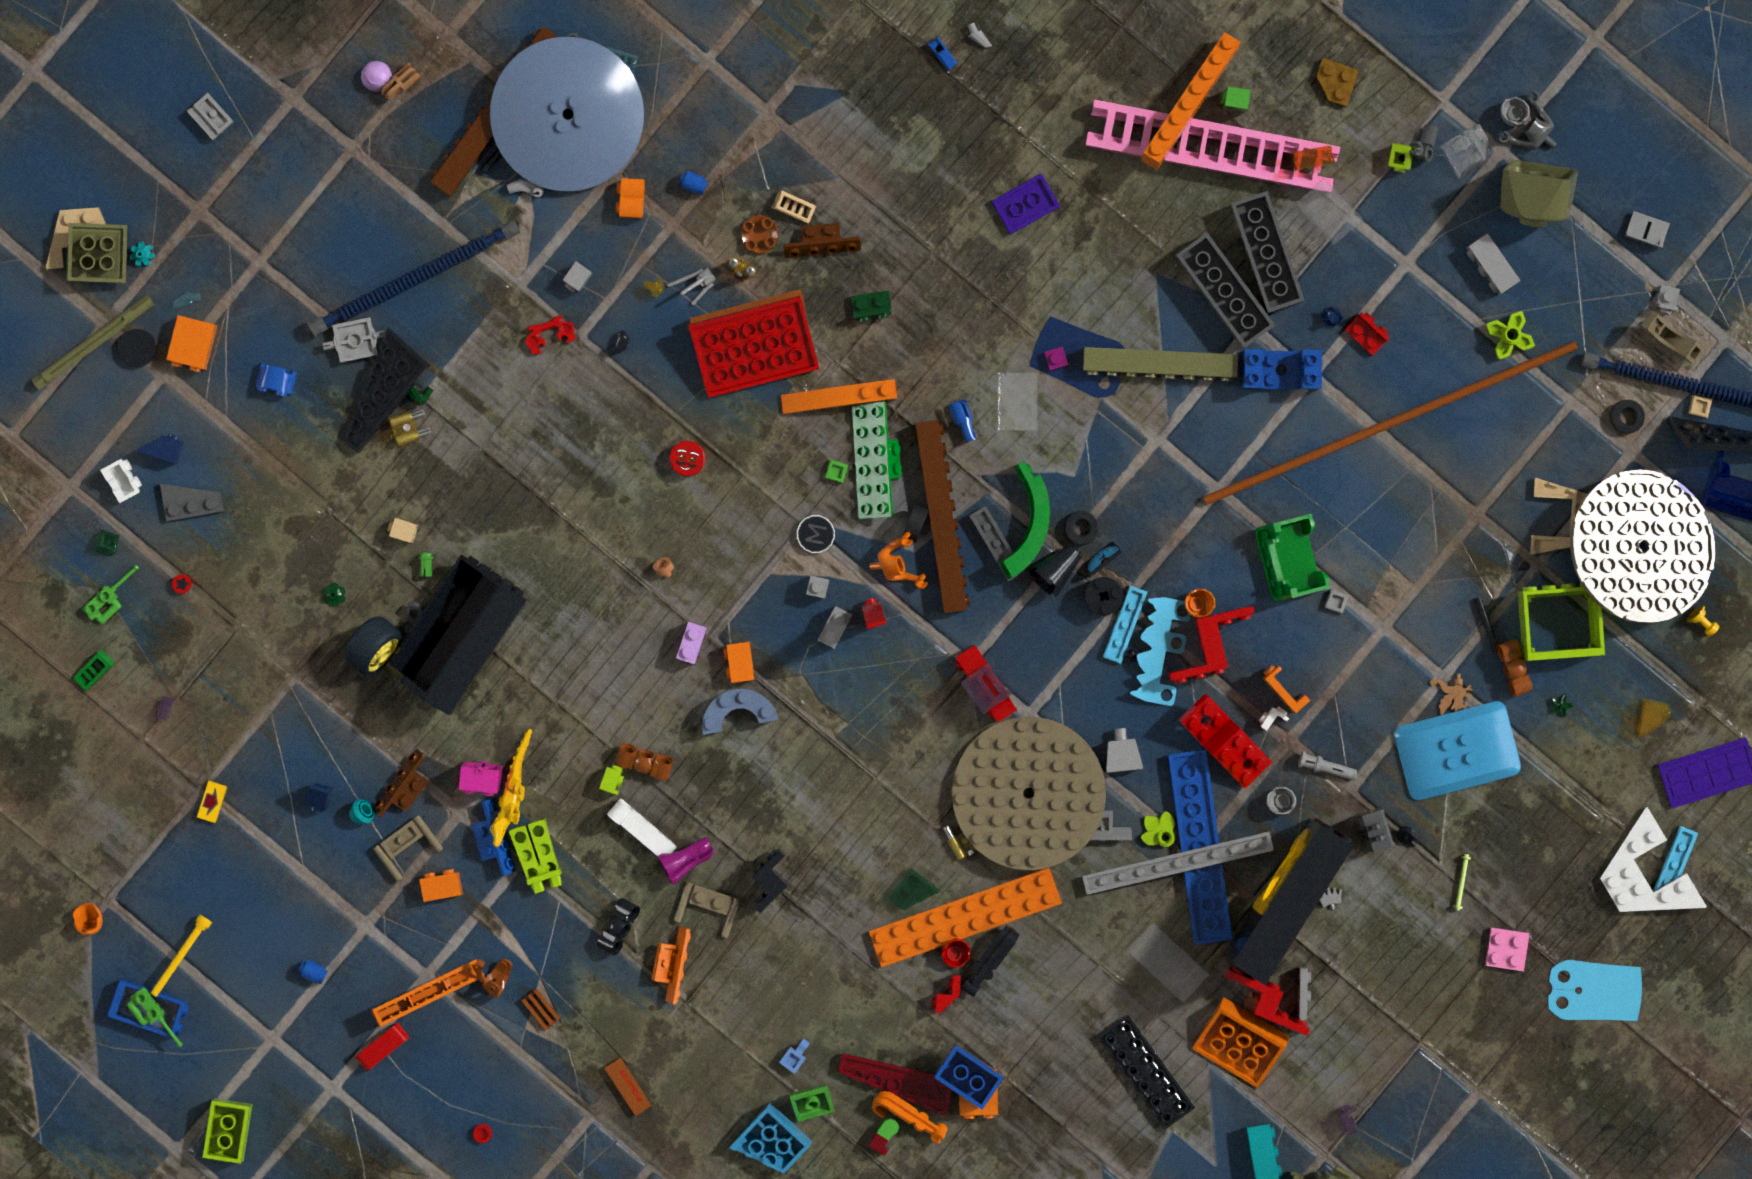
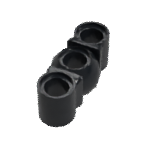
M625 898L619 899L612 912L614 916L610 917L607 921V931L603 930V933L598 938L597 946L613 956L617 955L625 941L622 938L626 937L630 932V922L634 923V920L639 915L640 907Z

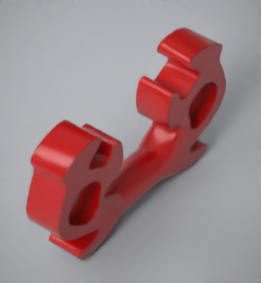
M558 315L548 322L532 325L527 328V331L533 330V332L526 338V344L531 349L532 354H541L542 351L538 347L541 344L546 346V342L539 335L541 332L553 327L559 328L557 332L559 340H562V336H568L566 342L571 343L576 338L573 324L567 321H560L564 316Z

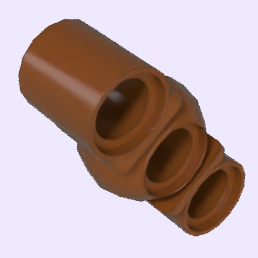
M1513 639L1497 645V653L1500 661L1504 662L1503 671L1508 678V688L1511 695L1517 697L1533 691L1529 674H1526V664L1521 658L1523 655L1519 642Z
M628 743L620 745L615 761L617 766L632 770L634 767L637 772L641 774L650 773V776L659 780H667L669 778L673 764L671 757L658 753L655 757L651 751L645 749L638 751L639 747Z

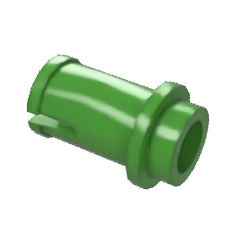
M420 553V557H418L420 559V576H432V559H434L432 553Z

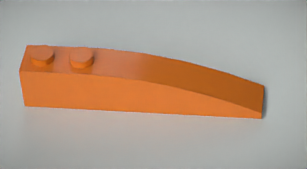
M895 379L781 395L783 414L897 399Z
M477 959L371 1009L378 1027H382L478 980L477 966L475 965Z

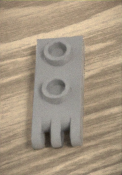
M1298 967V1017L1301 1020L1307 1019V1002H1311V991H1308V983H1311V972H1308L1307 967Z

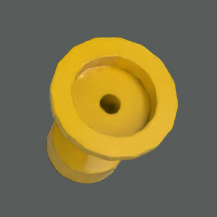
M1700 605L1691 612L1687 622H1699L1706 628L1704 633L1710 637L1717 632L1720 626L1716 622L1710 623L1704 617L1706 614L1705 606Z

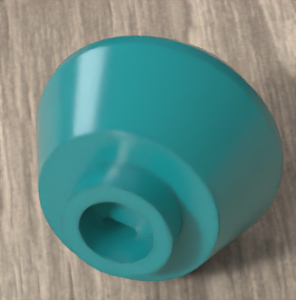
M356 800L349 810L350 819L356 824L370 823L374 818L372 805L366 800Z

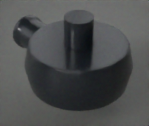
M1408 826L1400 827L1397 831L1398 840L1405 844L1409 843L1411 847H1415L1414 830Z

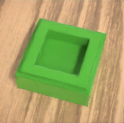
M830 459L825 478L843 483L849 465Z

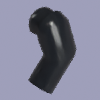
M619 331L616 344L606 348L610 357L626 350L629 342V335L626 331Z
M1148 645L1142 651L1128 648L1125 651V657L1129 661L1138 663L1137 655L1151 650V647Z

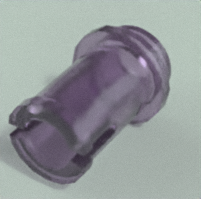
M163 695L159 709L155 711V717L164 721L170 718L168 715L175 700Z

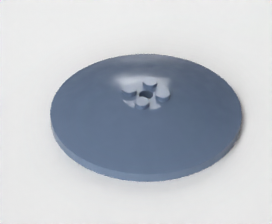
M556 37L527 47L517 54L504 68L492 93L490 124L495 143L501 155L520 176L543 188L556 191H580L609 180L630 160L642 134L644 107L642 95L633 74L627 65L612 51L587 39ZM567 108L573 111V117L570 120H566L562 115L563 111Z

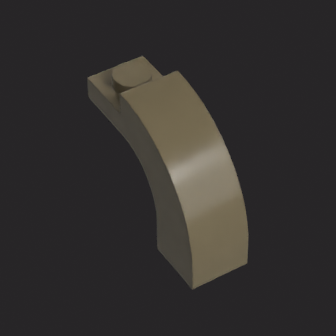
M1653 310L1646 317L1642 327L1647 335L1675 355L1693 365L1704 351V348L1696 340L1676 330Z

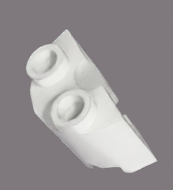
M120 459L100 470L111 486L119 503L140 492L139 487L142 486L137 476L133 477L130 471L132 467L127 459L124 461Z

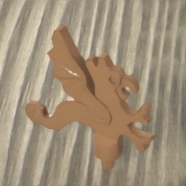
M1457 673L1454 686H1447L1440 679H1432L1430 681V684L1433 686L1439 683L1442 690L1448 693L1444 695L1443 699H1440L1441 704L1438 707L1441 709V715L1452 704L1453 699L1454 703L1451 709L1455 708V712L1458 709H1462V707H1467V704L1463 705V697L1471 700V695L1465 692L1467 690L1472 691L1473 689L1470 688L1471 685H1468L1467 688L1462 687L1463 679H1461L1460 673Z

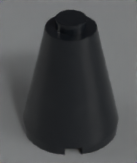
M1066 545L1029 569V574L1031 577L1035 575L1037 578L1035 582L1042 590L1049 595L1054 593V597H1057L1079 563L1081 551L1075 545Z

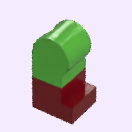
M892 1117L886 1118L869 1142L871 1148L884 1156L889 1150V1147L886 1146L887 1142L899 1130L897 1120Z

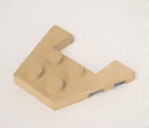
M100 208L59 211L46 264L47 270L65 268L63 249L67 248L69 223L106 224Z

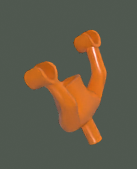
M905 532L901 538L885 546L878 553L879 562H871L869 564L870 570L882 569L885 578L889 581H914L919 589H924L928 582L923 581L926 578L925 574L917 576L906 573L902 557L889 554L900 545L904 547L910 546L913 540L907 539L911 535L909 532Z

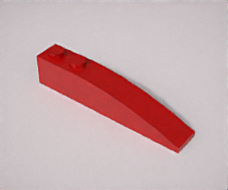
M876 598L865 600L862 610L867 629L886 624L881 601H876Z

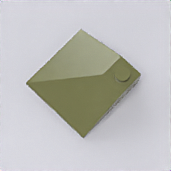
M69 223L66 281L126 283L127 225Z

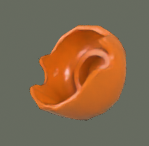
M1206 589L1193 590L1186 595L1184 600L1185 609L1189 615L1195 618L1208 616L1215 608V598Z

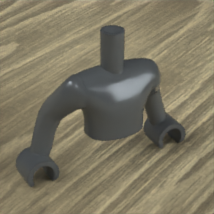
M1531 91L1534 94V98L1526 97V100L1532 103L1541 120L1533 117L1523 129V133L1528 137L1529 141L1510 136L1506 131H1501L1504 134L1503 139L1496 137V140L1533 150L1538 149L1544 142L1553 149L1557 143L1548 135L1552 131L1554 124L1539 103V93Z

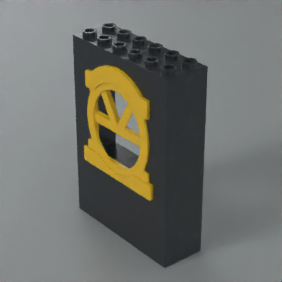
M1317 818L1314 821L1309 819L1291 845L1289 852L1266 888L1254 902L1252 910L1223 955L1234 966L1266 985L1354 847L1350 844L1352 840Z

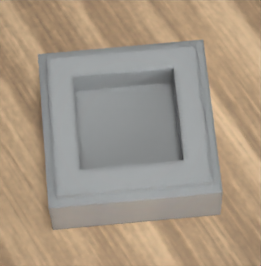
M1330 589L1324 608L1343 614L1349 596Z

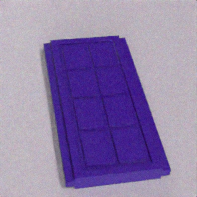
M1746 737L1658 764L1671 808L1752 784V754Z

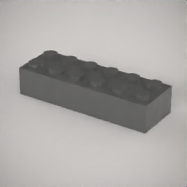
M1268 191L1231 203L1229 206L1265 312L1268 314L1305 301Z
M1205 233L1175 256L1242 349L1275 326L1208 233Z

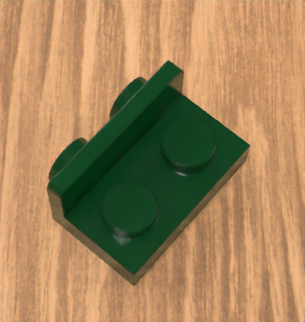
M889 290L851 296L854 319H858L859 322L869 321L870 317L877 316L878 319L889 318V314H892Z

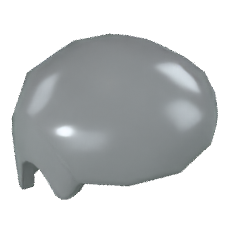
M1513 97L1504 100L1500 113L1504 123L1510 126H1519L1528 120L1530 110L1524 100Z
M1276 787L1267 795V806L1275 815H1287L1296 806V796L1287 787Z

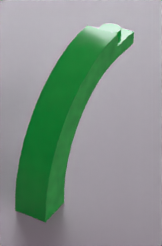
M1025 461L1013 467L1028 495L1030 520L1026 534L1018 548L1006 559L999 562L1007 579H1011L1021 573L1035 559L1045 541L1050 521V503L1045 483L1040 474L1033 477V470Z

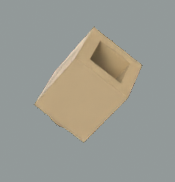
M395 518L394 521H390L387 531L390 532V537L413 543L419 525Z

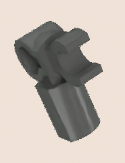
M1424 125L1421 140L1412 141L1414 150L1409 151L1410 155H1414L1419 161L1430 162L1433 157V149L1431 147H1434L1439 128L1433 125Z

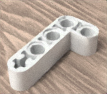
M621 798L607 813L613 821L622 825L655 855L659 856L662 853L670 854L677 848L670 839Z

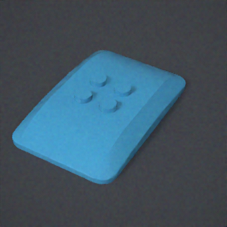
M1499 701L1399 726L1394 732L1410 796L1416 800L1427 799L1518 774L1521 769L1505 705Z

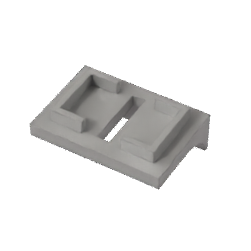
M1633 211L1624 237L1662 249L1670 223ZM1651 222L1647 237L1643 239L1647 224Z

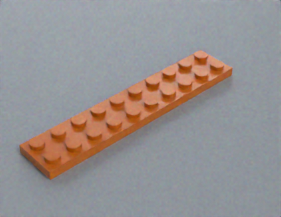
M1050 868L875 928L870 930L869 934L882 968L941 947L950 939H964L1060 905L1062 902Z

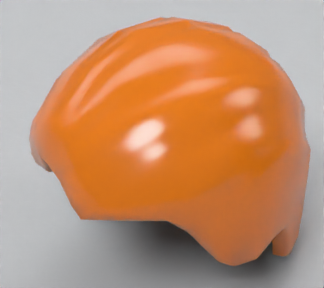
M85 903L79 905L72 914L74 927L81 935L91 936L101 929L103 918L96 905Z

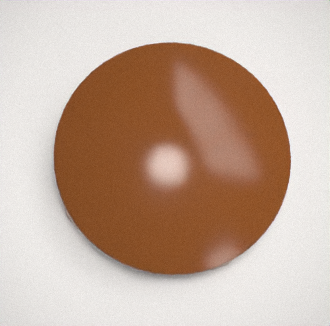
M756 215L744 222L741 229V240L749 251L758 254L766 253L772 250L778 242L779 230L771 218Z

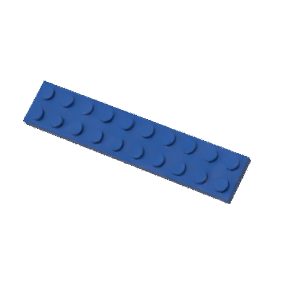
M1206 749L1168 754L1181 852L1219 843ZM1222 863L1185 871L1184 876L1194 945L1232 940Z

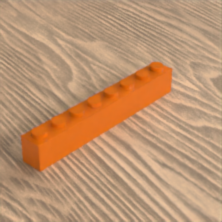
M1224 32L1143 152L1142 162L1155 170L1159 169L1237 53L1241 43L1239 40Z

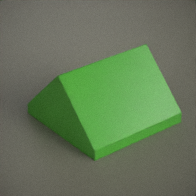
M827 1083L790 1093V1100L798 1122L835 1112Z

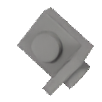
M1660 285L1655 308L1660 309V313L1664 314L1676 312L1680 289Z

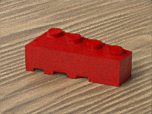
M976 645L956 656L957 661L954 663L960 672L964 670L968 677L965 680L971 688L975 687L978 691L975 695L981 704L985 702L989 708L986 712L991 720L996 719L997 722H1000L1017 711Z

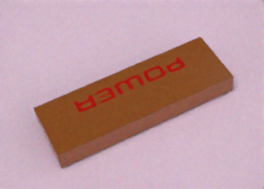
M621 1057L604 1067L635 1116L652 1106Z

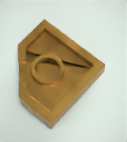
M1322 58L1316 78L1327 100L1347 107L1359 70Z

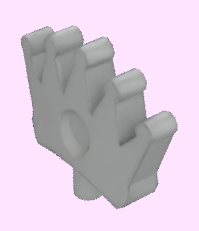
M1327 888V895L1324 893L1320 899L1322 906L1330 905L1331 909H1335L1334 904L1341 903L1342 890L1340 889L1339 894H1337L1336 888H1333L1332 894L1330 888Z

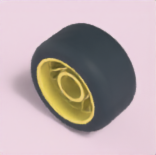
M372 617L364 622L348 640L344 649L345 660L359 673L372 675L390 661L401 644V633L384 617Z

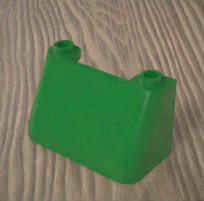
M1312 514L1260 526L1256 529V540L1269 591L1275 601L1292 599L1330 588L1329 576L1324 571H1317L1308 535L1315 528Z

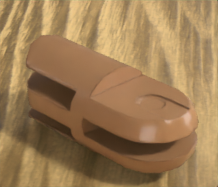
M407 63L384 85L381 94L385 96V99L392 100L420 79L421 75L417 73L410 63Z

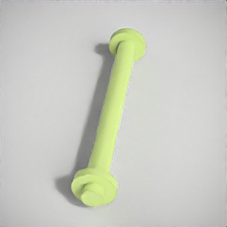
M1468 854L1461 856L1464 859L1456 905H1453L1455 910L1459 911L1460 908H1463L1460 905L1468 859H1471Z

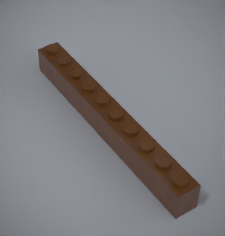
M546 27L539 28L532 37L534 40L531 45L558 36ZM492 93L487 99L489 101L488 104L478 110L476 114L478 117L475 122L471 121L465 129L467 133L463 138L459 137L453 145L455 147L451 154L447 153L442 160L443 166L440 169L437 168L431 175V183L450 197H452L494 139L490 124Z
M938 420L915 423L944 613L967 610V606H970L969 594L965 595L964 587H967L966 575L962 576L961 568H964L963 556L959 557L958 549H962L960 537L956 538L955 530H959L957 518L953 519L952 511H956L954 499L950 500L949 492H953L951 480L947 481L946 473H950L949 463L944 461L943 455L947 454L946 443L941 441V435H944L943 424H939Z

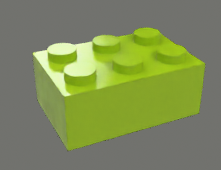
M214 1098L211 1101L203 1158L239 1164L244 1161L253 1104Z

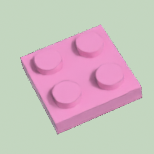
M1490 927L1485 965L1524 971L1530 933Z

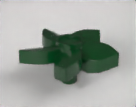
M1566 694L1560 700L1552 698L1555 706L1551 712H1560L1563 717H1566V709L1573 707L1571 703L1567 702Z

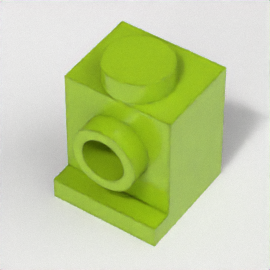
M1393 143L1388 166L1394 167L1393 171L1405 173V169L1410 170L1413 155H1410L1409 151H1413L1414 146ZM1401 155H1405L1404 162L1400 160Z
M612 764V767L607 766L599 789L618 795L620 790L616 788L622 785L624 776H621L623 768Z

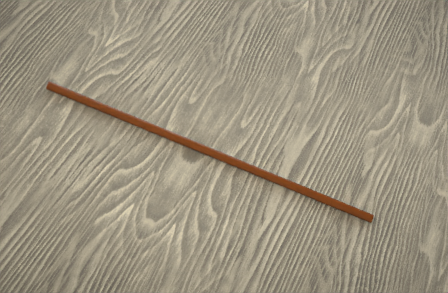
M1575 341L1565 344L1203 496L1205 504L1214 503L1578 350Z

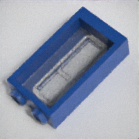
M124 978L119 980L108 1017L172 1038L158 1020L153 1024L149 1022L142 1026L127 1007V1003L132 1000L131 996L145 987L155 1002L159 1003V1007L164 1010L165 1015L162 1017L175 1036L180 1035L183 1024H181L182 1017H186L189 1006H187L188 1000L162 991L155 997L151 994L153 988ZM136 1005L141 1013L146 1016L147 1012L142 1005Z

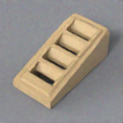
M784 191L778 192L772 209L808 224L816 208L815 205ZM783 197H785V203L783 207H781L780 204L783 200ZM792 200L794 202L789 211L787 210V208L789 206L790 201ZM798 203H799V204H801V206H800V208H799V210H798V213L796 214V213H794V212H795L796 207H797V205H798ZM805 206H806V207H808V209H807V212H806V214H805V217H803V216H801V215H802L803 210H804V208H805Z

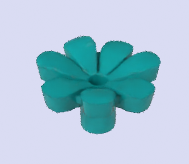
M141 241L138 243V247L135 245L131 247L133 254L130 255V259L132 261L136 260V266L140 267L142 263L145 266L151 264L149 259H154L155 254L150 252L153 249L152 245L148 244L145 246L144 242Z

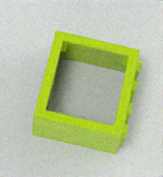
M1581 583L1580 587H1575V584H1561V588H1556V585L1542 586V590H1537V586L1522 587L1523 591H1518L1523 660L1532 661L1605 655L1602 608L1589 596ZM1585 594L1588 603L1590 644H1588V648L1535 651V648H1531L1528 602H1531V598Z

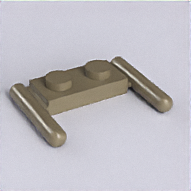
M420 815L373 849L397 882L401 881L403 876L394 866L391 859L425 835L437 852H441L443 849Z
M686 882L674 916V922H681L688 902L727 915L721 937L726 939L729 936L741 899Z

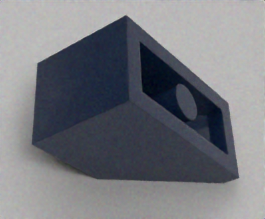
M168 434V437L161 436L138 448V452L177 464L184 442L179 441V436Z
M319 783L310 784L306 806H310L311 811L321 813L322 810H327L333 788Z

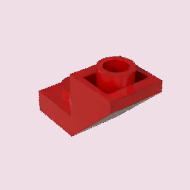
M953 974V978L949 979L948 990H952V993L936 992V997H932V1008L936 1009V1013L940 1014L960 996V974Z

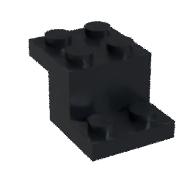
M781 848L778 851L774 849L767 856L768 861L765 864L761 862L753 870L754 875L752 878L767 892V894L763 892L755 901L757 903L755 909L759 913L788 886V882L773 868L786 855Z

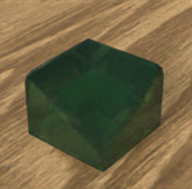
M103 529L96 534L93 551L111 557L116 553L119 535Z

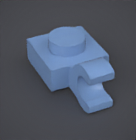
M803 1038L796 1050L790 1047L779 1063L795 1074L806 1059L802 1054L809 1046V1042Z

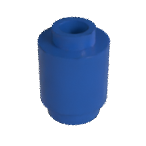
M688 170L687 174L682 173L679 183L682 184V189L696 195H703L708 181L704 179L705 177Z
M308 959L307 962H302L298 972L301 973L300 977L314 984H322L328 970H325L324 966Z

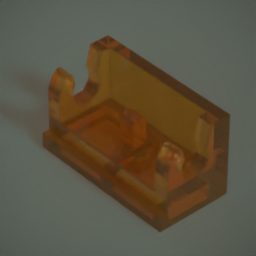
M1330 145L1292 152L1295 172L1333 165L1335 163Z

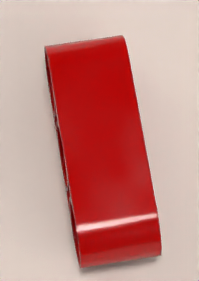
M396 1023L356 1055L355 1058L367 1072L410 1038V1036L399 1023Z

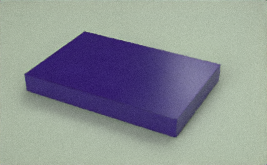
M1042 173L991 201L1009 235L1060 207Z

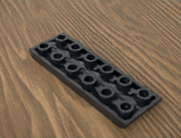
M1126 1015L1097 1036L1164 1130L1195 1109L1193 1103L1129 1015Z

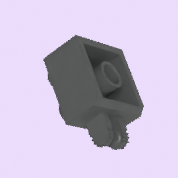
M1381 807L1358 814L1359 819H1356L1359 830L1363 831L1365 835L1362 838L1364 846L1373 853L1395 846L1384 815V809Z

